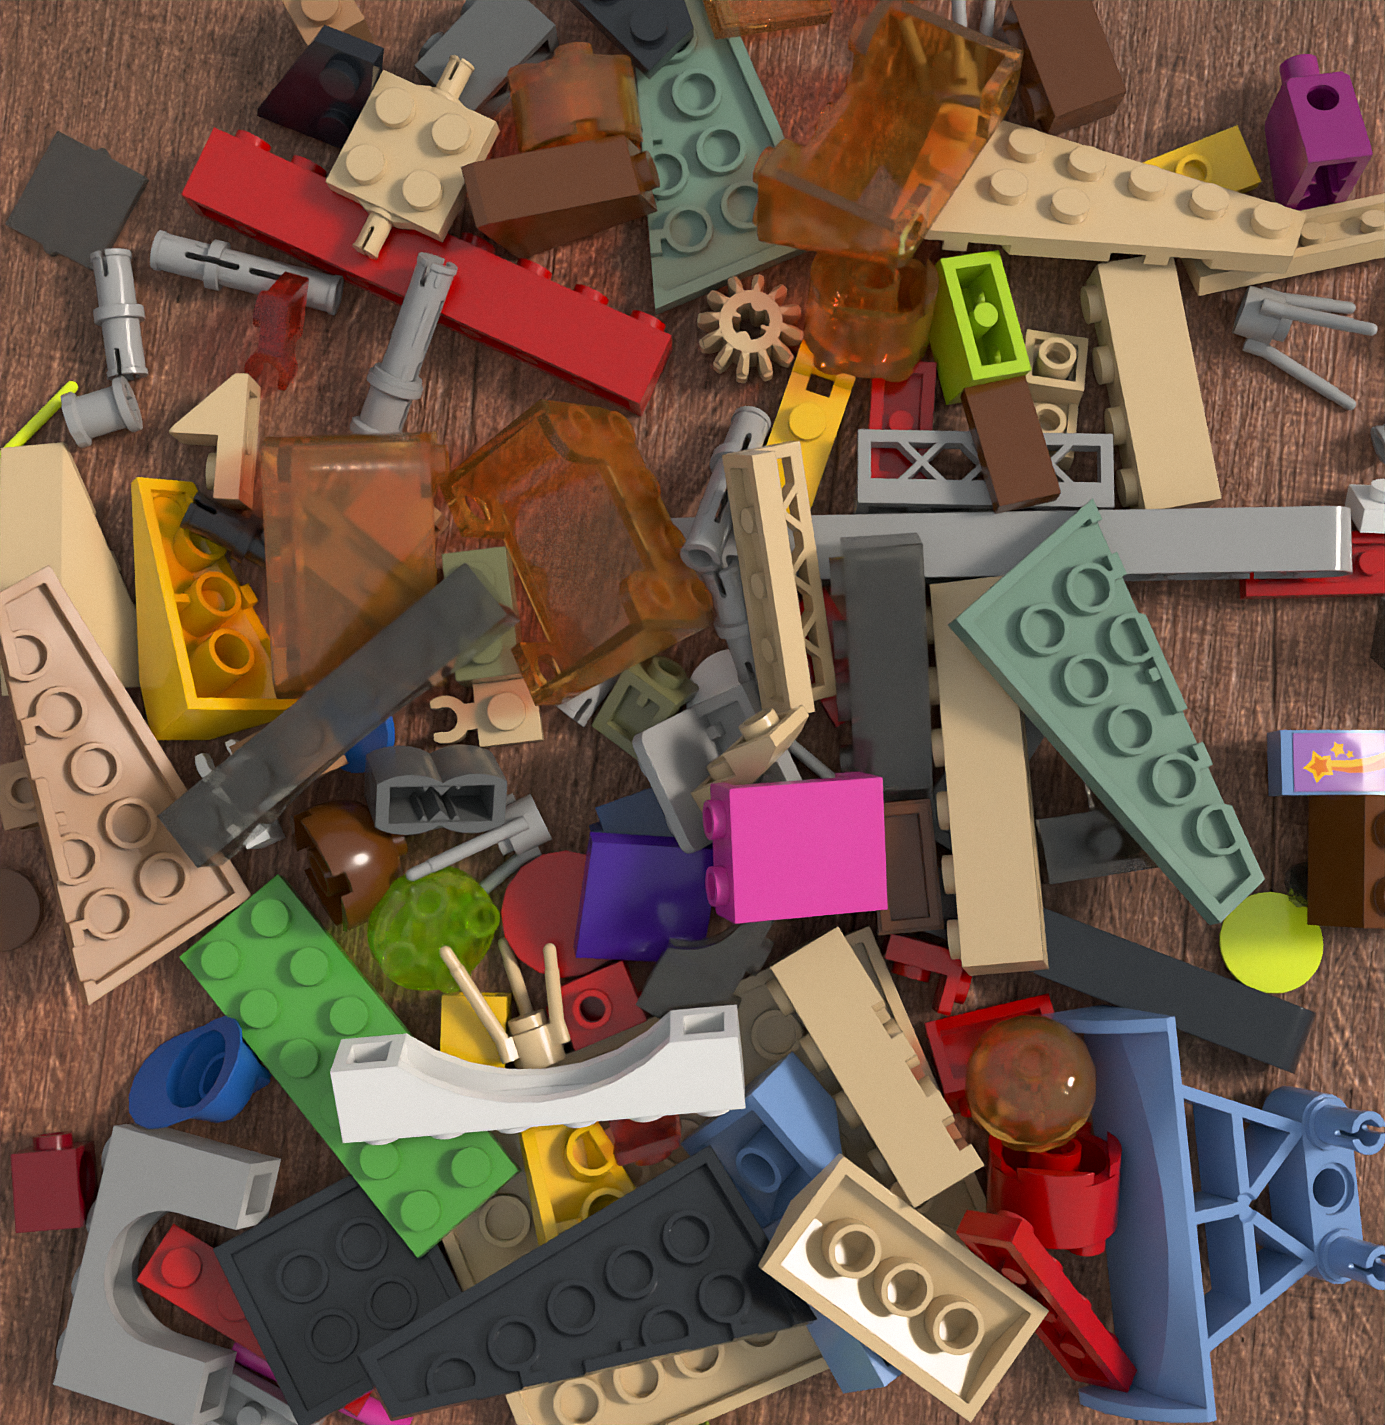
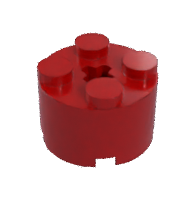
M1043 1114L1017 1118V1129L1002 1134L1001 1124L991 1132L988 1140L986 1213L996 1214L1000 1210H1005L1023 1217L1033 1226L1034 1235L1046 1249H1067L1073 1254L1085 1257L1101 1254L1105 1250L1106 1239L1115 1232L1118 1225L1122 1147L1119 1140L1107 1131L1106 1142L1091 1134L1090 1122L1063 1115Z

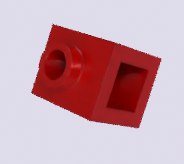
M626 960L615 961L561 984L564 1021L575 1051L648 1020L649 1015ZM547 1005V1006H545V1007H546V1011H547V1014H548V1017H549V1011H548V1005Z

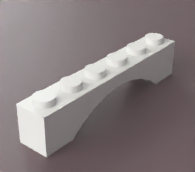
M737 1004L670 1010L648 1031L614 1051L581 1063L547 1069H506L468 1062L435 1050L406 1033L341 1039L330 1071L343 1143L365 1141L371 1145H384L398 1138L432 1136L436 1139H452L468 1132L491 1130L514 1134L523 1132L530 1127L563 1124L570 1128H582L590 1126L597 1121L631 1119L636 1122H651L666 1115L697 1113L701 1116L711 1117L725 1114L729 1110L745 1109V1078Z

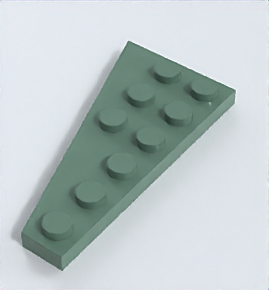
M685 0L694 27V37L650 80L636 67L642 152L648 150L651 154L660 180V187L652 190L658 211L648 215L655 315L706 295L712 290L715 291L728 285V279L733 276L739 280L827 244L828 235L725 0Z
M1092 498L950 622L948 626L1209 925L1218 924L1245 900L1265 878L1232 805L1224 804L1208 768L1213 765L1204 743L1197 744L1183 713V710L1188 709L1146 614L1138 613L1122 578L1127 575V572L1118 552L1112 554L1098 524L1102 517Z

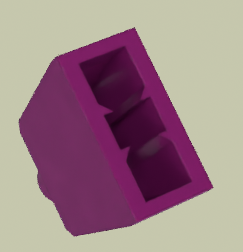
M1300 54L1290 57L1279 66L1282 85L1265 120V135L1275 203L1302 211L1345 202L1373 156L1350 76L1342 71L1320 74L1317 57L1312 54Z

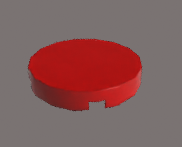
M568 850L542 854L521 867L506 888L501 909L505 938L516 956L538 973L545 974L543 948L548 943L554 944L556 947L560 978L587 974L609 960L576 958L573 948L586 854Z

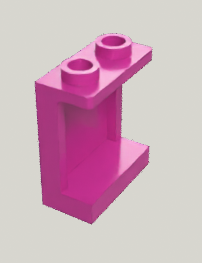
M858 771L835 773V778L745 785H732L725 782L711 783V800H705L703 804L702 819L707 839L713 840L714 866H710L706 870L705 886L709 904L716 908V913L719 916L738 924L888 909L883 777Z

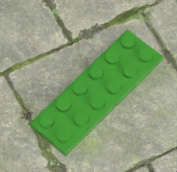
M277 874L179 957L225 1016L238 1021L242 1029V1037L417 1258L423 1257L522 1171L491 1131L468 1132L452 1139H436L432 1136L398 1138L384 1145H371L365 1141L343 1143L330 1074L341 1039L406 1033L412 1037L414 1036L285 877Z

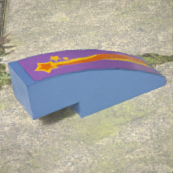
M1279 730L1267 733L1268 797L1364 794L1385 796V730Z

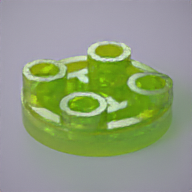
M447 866L415 881L407 880L404 874L392 883L370 915L367 928L369 949L381 970L396 984L418 991L439 989L443 993H454L461 989L439 954L441 947L449 946L471 977V971L481 962L492 943L494 932L499 926L500 913L484 888L470 874L459 868Z

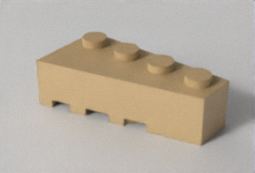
M833 924L769 963L776 977L766 982V987L784 1017L797 1011L809 1031V1034L800 1038L799 1042L818 1074L830 1067L843 1088L842 1091L832 1097L852 1131L864 1124L877 1147L866 1154L886 1188L898 1181L915 1208L985 1166L972 1144L969 1145L961 1136L954 1124L953 1113L929 1076H925L919 1066L921 1063L914 1049L894 1018L889 1016L885 1009V1002L837 925Z

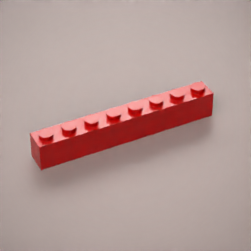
M215 127L213 128L181 194L196 214L327 274L340 275L344 277L345 282L400 307L404 301L417 264L418 253L424 252L445 259L444 266H446L447 262H452L458 267V271L453 277L437 324L642 417L673 351L672 335L664 332L666 325L662 321L639 310H632L630 316L608 307L609 299L588 286L575 284L574 289L571 290L551 281L553 275L549 270L528 259L519 258L517 264L498 257L494 255L496 248L492 244L467 232H463L460 239L447 233L444 241L440 242L415 229L392 227L378 254L377 260L371 259L367 254L365 256L352 247L369 214L359 203L329 188L325 182L328 174L325 169L311 160L298 155H294L291 162L270 153L272 148L267 142L247 131L238 129L235 136H232Z

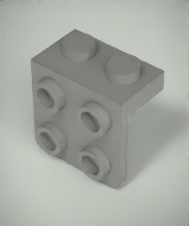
M755 678L700 702L633 737L632 744L638 757L640 769L650 782L665 814L670 832L675 836L682 851L687 854L701 850L713 842V840H708L705 835L702 812L690 793L710 775L706 769L707 765L722 755L742 736L738 727L746 719L762 710L759 689ZM788 749L753 784L802 780Z

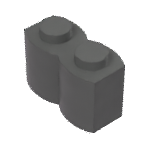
M452 745L428 753L411 746H388L366 754L364 797L376 828L392 834L413 835L430 831L441 825L456 832L479 833L505 824L507 780L493 753L489 750L474 745Z

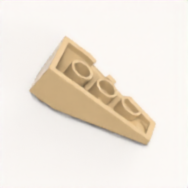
M60 442L1 448L0 591L50 565L124 688L140 687L136 604H133L119 572L121 568L114 552L109 549L95 517L96 510L67 444ZM0 661L2 696H9Z

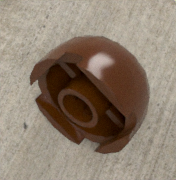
M331 800L291 815L290 829L296 851L298 852L309 847L307 858L310 868L304 870L320 904L336 926L343 923V931L347 932L372 920L389 907L398 894L403 877L400 857L408 854L404 835L392 834L376 828L368 806L358 801Z

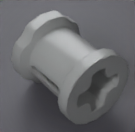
M124 376L114 378L112 386L88 394L76 396L71 391L61 395L62 412L67 427L76 444L81 449L91 446L92 439L97 436L127 428L132 433L143 428L137 400L129 382Z

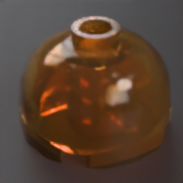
M1020 1014L996 1022L979 1037L966 1063L965 1100L973 1121L982 1130L985 1128L992 1136L1000 1139L1002 1145L1014 1151L1041 1153L1066 1145L1076 1136L1077 1130L1086 1123L1095 1106L1097 1072L1086 1043L1067 1025L1047 1016Z

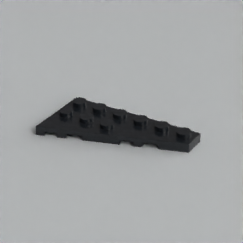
M711 1145L361 1352L358 1354L357 1360L390 1421H395L812 1324L817 1318L807 1302L758 1266L770 1241Z

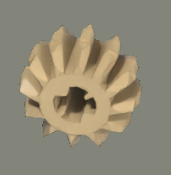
M760 274L754 275L751 290L745 291L737 277L729 278L728 293L730 298L712 290L707 295V303L714 312L700 313L697 319L698 328L709 332V334L699 340L701 352L707 354L719 352L713 362V369L719 374L726 371L732 363L737 364L736 381L739 383H746L749 376V367H757L759 376L763 381L771 380L773 369L770 359L778 365L788 368L793 363L794 356L787 346L800 345L803 339V331L791 325L801 317L800 306L794 304L781 306L787 296V288L782 284L774 287L768 295L763 293L764 276ZM750 319L754 327L761 326L760 338L751 340L746 331L740 332V321Z

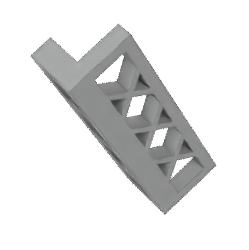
M858 429L857 484L853 499V515L994 512L985 480H976L983 472L971 432ZM1043 433L1048 451H1057L1051 457L1061 494L1056 501L1007 512L1079 510L1092 498L1098 510H1113V434ZM871 448H897L913 465L898 479L871 478ZM914 448L929 450L921 456ZM943 449H960L976 467L962 480H946L929 462ZM1070 451L1097 452V482H1073L1056 464ZM921 472L927 479L912 478Z

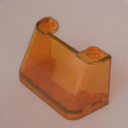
M437 431L284 434L267 436L263 439L261 448L262 501L273 687L277 699H310L444 687L447 683V674H455L451 636H445L443 625L439 624L433 497L437 495L438 483L449 482L450 464L447 444H437Z

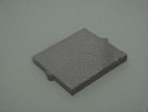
M57 131L5 225L43 245L44 251L49 256L56 257L60 254L94 272L90 254L99 250L103 253V257H106L104 249H111L114 246L149 180L140 173L111 159L110 153L105 148H99L96 151Z

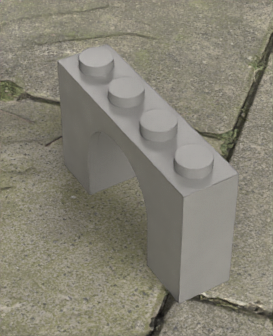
M136 1123L114 1125L112 1135L106 1142L102 1152L101 1165L104 1170L97 1199L91 1206L87 1216L86 1229L89 1234L82 1263L76 1270L71 1284V1293L74 1298L67 1328L60 1336L56 1348L58 1366L53 1385L176 1425H202L222 1417L237 1351L179 1334L160 1323L149 1310L142 1296L140 1284L136 1281L138 1278L140 1252L151 1228L169 1212L183 1214L234 1230L256 1226L268 1219L281 1159L168 1127L149 1130Z

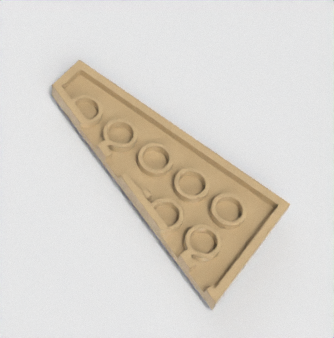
M945 103L890 221L884 246L907 247L909 238L942 240V250L966 251L968 242L998 244L1009 255L1108 262L1111 253L1142 255L1143 264L1167 266L1170 257L1201 259L1209 269L1286 274L1293 259L1307 213L1275 202L1265 201L1229 190L1213 183L1203 182L1167 171L1154 165L1144 164L1105 152L1092 146L1082 145L1046 134L1033 128L984 115L971 109Z

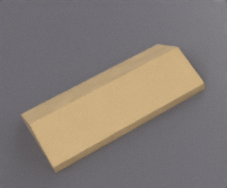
M840 1153L790 1201L758 1265L775 1280L970 1423L1049 1312L1039 1302Z

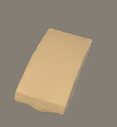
M1026 330L1024 344L1032 369L1026 375V380L1043 433H1076L1078 406L1085 385L1089 338ZM1049 451L1050 458H1051L1057 451ZM1070 451L1056 465L1062 470L1069 471L1075 451Z
M803 705L776 714L773 707L766 708L746 719L738 727L742 736L722 755L707 765L706 769L710 775L690 793L701 812L703 811L705 800H711V783L753 784L781 757L802 731L809 716Z

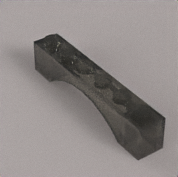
M465 562L157 817L197 868L223 865L270 827L313 781L354 745L419 695L471 662L521 620L481 570Z

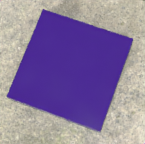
M590 832L573 945L576 958L702 964L712 907L706 894L705 876L707 868L714 866L713 842L701 850L687 854L682 851L675 837Z

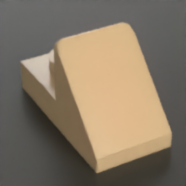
M235 373L175 423L170 428L169 434L183 444L217 446V453H209L206 462V485L208 490L214 491L213 498L229 509L252 510L261 387L249 374Z

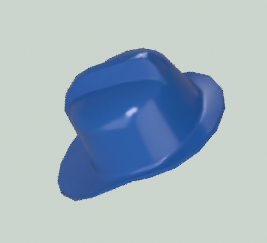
M223 1016L212 1020L204 1026L173 1037L161 1044L144 1061L134 1077L129 1093V1113L137 1125L149 1130L165 1128L189 1118L214 1123L225 1122L233 1119L242 1111L253 1093L270 1083L271 1074L260 1064L258 1056L247 1042L242 1039V1029L238 1021Z

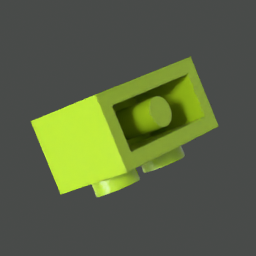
M999 250L940 259L915 287L934 361L937 362L936 368L946 405L962 403L960 396L964 388L1023 375L1026 376L1032 369Z

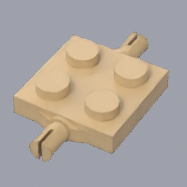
M450 55L449 62L436 87L416 85L386 70L382 71L325 181L332 191L359 203L369 214L359 236L352 245L365 256L367 254L369 258L377 260L378 254L392 227L415 229L440 242L444 241L468 194L461 167L473 162L484 161L500 132L496 121L466 108L458 100L471 74L475 70L474 66L462 58L460 61L458 56Z

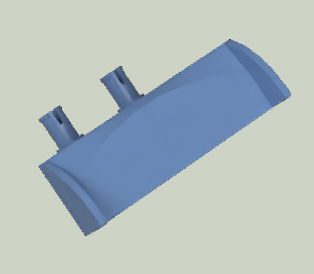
M1097 1005L1040 1015V1026L1043 1030L1084 1033L1094 1135L1107 1142L1108 1131L1119 1140L1122 1147L1118 1225L1115 1232L1106 1239L1105 1245L1115 1336L1119 1340L1120 1348L1136 1367L1137 1372L1128 1393L1090 1385L1078 1389L1079 1403L1105 1414L1134 1420L1168 1423H1205L1216 1421L1210 1352L1300 1278L1308 1275L1332 1284H1344L1350 1280L1365 1283L1374 1289L1385 1290V1263L1381 1261V1259H1385V1245H1376L1363 1241L1354 1151L1363 1155H1373L1380 1151L1385 1144V1132L1369 1130L1367 1125L1379 1128L1385 1127V1121L1381 1115L1374 1111L1347 1108L1344 1102L1333 1094L1293 1086H1281L1274 1089L1268 1095L1262 1110L1182 1085L1175 1016L1109 1005ZM1184 1102L1193 1105L1201 1191L1194 1193ZM1243 1121L1250 1123L1245 1132L1243 1129ZM1267 1183L1269 1185L1272 1222L1249 1207L1250 1202L1259 1196ZM1205 1223L1212 1288L1205 1295L1203 1292L1197 1224ZM1255 1242L1258 1243L1260 1246L1263 1247V1248H1262L1260 1251H1258L1257 1253H1256V1245H1255Z

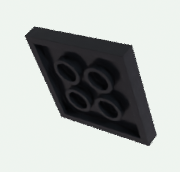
M352 1175L339 1180L213 1249L298 1425H313L373 1391V1387L357 1360L358 1354L462 1293L438 1245L436 1244L423 1257L417 1258Z

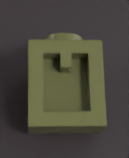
M648 653L624 668L591 726L638 761L632 744L633 737L676 715L680 707L695 697L699 686L686 677L685 670L677 662L664 656Z

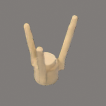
M501 937L498 940L505 971L520 1016L507 1022L510 1030L508 1035L453 950L449 946L441 947L439 951L441 958L495 1042L502 1064L513 1061L516 1069H542L566 1058L563 1043L569 1042L571 1038L564 1021L560 974L554 944L548 943L543 948L549 1020H547L544 1009L533 1011L513 949L505 937Z

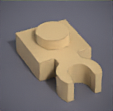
M536 677L472 684L475 703L465 704L453 696H439L430 701L431 709H452L457 715V724L451 731L434 733V741L446 745L456 744L462 741L470 731H478L479 746L481 748L544 741Z

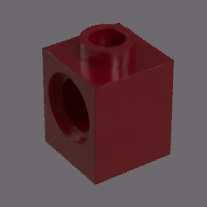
M72 1131L51 1132L32 1136L33 1146L11 1154L15 1232L26 1233L83 1227L86 1225L89 1210L98 1195L95 1141L73 1142Z

